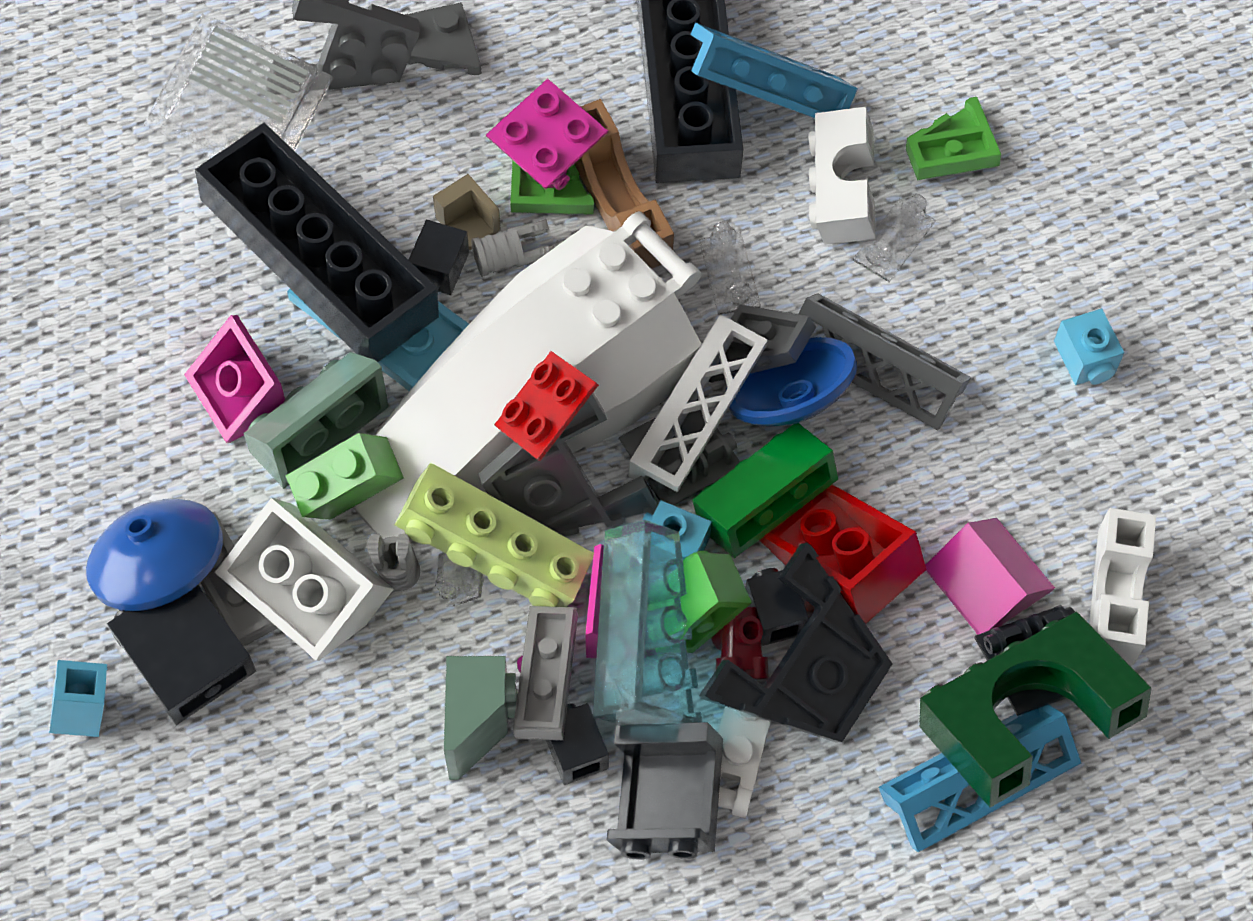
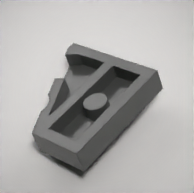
M462 2L405 14L418 19L420 30L407 64L421 63L426 67L443 70L445 65L468 69V74L470 75L482 74L481 64Z
M739 304L730 319L768 339L765 349L750 373L796 363L816 329L809 316ZM733 337V341L725 353L727 362L747 358L753 347ZM739 369L730 371L732 378L736 376ZM724 374L713 375L708 382L713 383L725 380Z

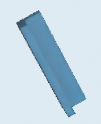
M695 23L691 32L693 37L703 42L692 68V72L697 76L815 118V113L849 109L858 90L857 87L834 74L701 24Z
M1048 704L1019 716L1015 713L1001 721L1033 756L1029 786L991 808L979 795L976 802L967 808L956 806L962 790L970 785L942 753L879 786L878 788L885 804L899 814L912 848L916 852H920L1081 764L1065 714ZM1058 738L1063 755L1048 764L1038 762L1045 744ZM931 806L940 808L941 810L934 826L920 833L914 815Z

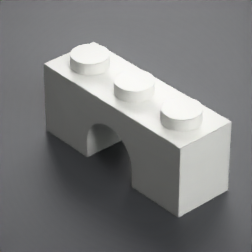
M866 107L815 113V131H809V148L812 157L815 156V167H809V183L812 193H816V203L809 204L811 228L819 230L824 244L876 239L875 201L868 181L843 180L854 169L874 166V130Z
M1109 508L1098 529L1089 624L1129 665H1134L1146 646L1149 601L1142 600L1146 572L1153 559L1156 515Z

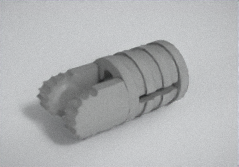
M547 219L510 228L506 232H498L495 235H486L480 239L479 237L472 238V251L481 277L487 276L491 272L495 273L502 269H510L513 266L521 267L534 263L554 249V246L546 245L523 253L520 239L539 236L548 231Z
M380 534L370 535L366 543L367 550L379 577L394 589L393 591H405L412 588L419 580L420 565L408 535L399 534L398 537L392 536L385 539ZM396 560H398L397 569H390L395 566Z

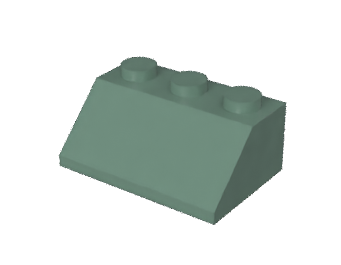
M353 352L348 353L340 360L331 361L322 369L317 378L305 387L300 386L291 391L283 404L269 414L265 413L258 416L250 424L248 430L244 432L249 452L284 489L289 485L285 475L344 442L389 408L382 366L376 360Z

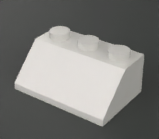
M274 498L269 500L215 571L220 578L316 661H320L364 628L394 590L312 519L302 517L299 509L294 504Z

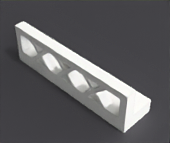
M720 314L630 459L628 477L636 479L643 476L645 481L651 477L678 492L765 349L768 339ZM733 337L753 347L747 358L727 362L725 353L732 343ZM739 369V371L733 379L730 371ZM723 373L728 387L725 394L705 399L703 388L710 377ZM717 406L710 417L708 408ZM701 410L705 421L703 430L682 436L680 426L688 413ZM694 443L689 453H687L685 445ZM679 447L683 463L675 476L656 466L666 449Z

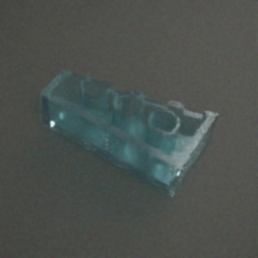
M641 520L605 530L593 717L618 725L701 723L702 714L701 712H694L691 690L698 688L696 668L689 669L685 641L692 639L690 620L686 619L681 609L680 597L687 594L680 535L675 530L648 520Z

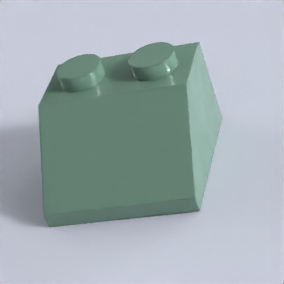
M446 656L444 755L449 780H459L508 734V718L515 717L518 690L516 689V673H507L506 656Z

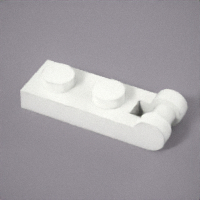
M725 707L718 733L723 738L721 777L739 781L740 784L738 791L720 787L718 807L733 810V816L746 819L771 721Z

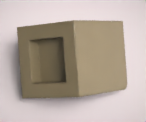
M466 174L433 196L435 218L441 224L467 231L469 251L472 250V238L479 237L480 239L486 235H495L501 231L498 207L469 174Z

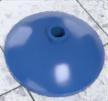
M827 337L810 338L796 363L750 373L729 406L731 414L743 422L766 427L796 424L815 417L835 403L849 388L857 371V361L853 350L845 342Z
M162 499L140 505L117 518L104 530L96 541L86 566L88 584L102 603L119 610H147L172 602L196 587L214 567L223 544L221 526L211 510L195 501Z

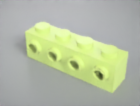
M430 463L417 479L394 524L404 530L405 534L413 541L420 544H430L446 553L453 563L463 567H471L488 576L489 581L495 586L506 590L512 589L528 598L533 606L567 607L571 604L579 591L594 556V553L433 463Z

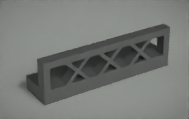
M819 293L807 297L798 313L799 315L809 316L813 322L822 326L825 337L835 339L833 334L835 333L844 338L840 341L846 344L853 343L861 348L866 365L857 368L855 377L852 380L853 384L936 430L941 428L956 398L964 392L971 379L967 374ZM872 354L882 359V361L874 363ZM891 364L900 369L905 387L892 391L883 387L876 368ZM868 371L871 379L860 373ZM911 376L922 382L913 384ZM931 386L946 395L936 415L920 407L915 392L916 389ZM907 392L909 400L901 397L899 394Z

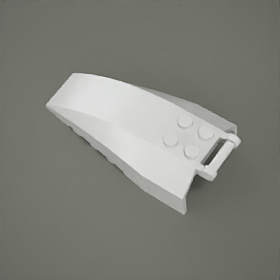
M641 211L633 213L627 218L623 226L616 231L591 226L581 228L517 274L451 343L383 422L374 435L388 438L404 479L356 505L353 509L375 534H380L383 539L405 534L404 530L394 524L417 479L430 463L487 493L481 485L478 473L514 442L494 424L502 415L506 404L516 397L531 377L533 369L546 358L550 351L599 384L594 394L603 407L607 418L606 421L566 440L565 442L572 453L584 447L587 449L634 424L671 395L702 345L678 300L681 295L699 281L701 271L693 263H685L650 227L651 221ZM638 240L666 268L673 278L665 283L629 245Z

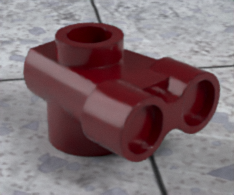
M746 607L711 637L714 646L721 651L720 658H715L716 669L722 660H730L754 679H769L768 657H763L761 647L763 629L757 617L755 607Z

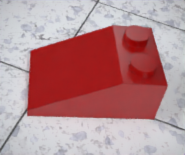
M833 484L759 540L785 566L800 544H810L819 555L817 560L828 576L834 577L842 589L841 595L854 614H859L865 624L927 570L916 531Z

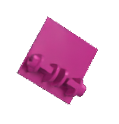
M547 78L486 134V137L544 189L555 187L557 190H561L570 180V177L566 174L567 170L608 133V130Z

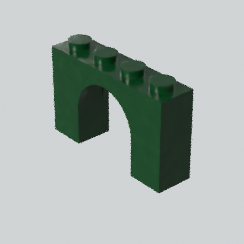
M1077 611L1062 620L1049 622L1040 632L1024 641L1011 643L1002 653L984 663L973 664L961 676L944 685L938 684L932 687L920 698L919 727L990 808L1029 786L1033 756L1001 722L994 711L999 703L1008 696L1020 691L1036 689L1058 693L1077 705L1108 739L1147 717L1151 687Z

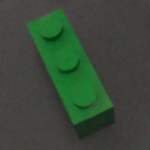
M793 424L784 432L775 435L768 444L749 458L740 461L733 470L713 485L705 487L698 496L692 499L695 513L702 518L712 521L710 538L735 559L839 480L833 450L801 424Z

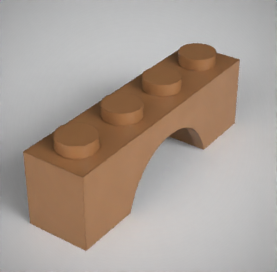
M599 99L580 106L608 130V133L574 163L589 194L593 197L594 203L608 230H618L623 226L628 217L635 212L641 211L651 221L650 227L673 250L674 232L656 199L652 201L647 200L638 188L625 159L619 131L604 103ZM638 240L629 245L651 269L662 265Z

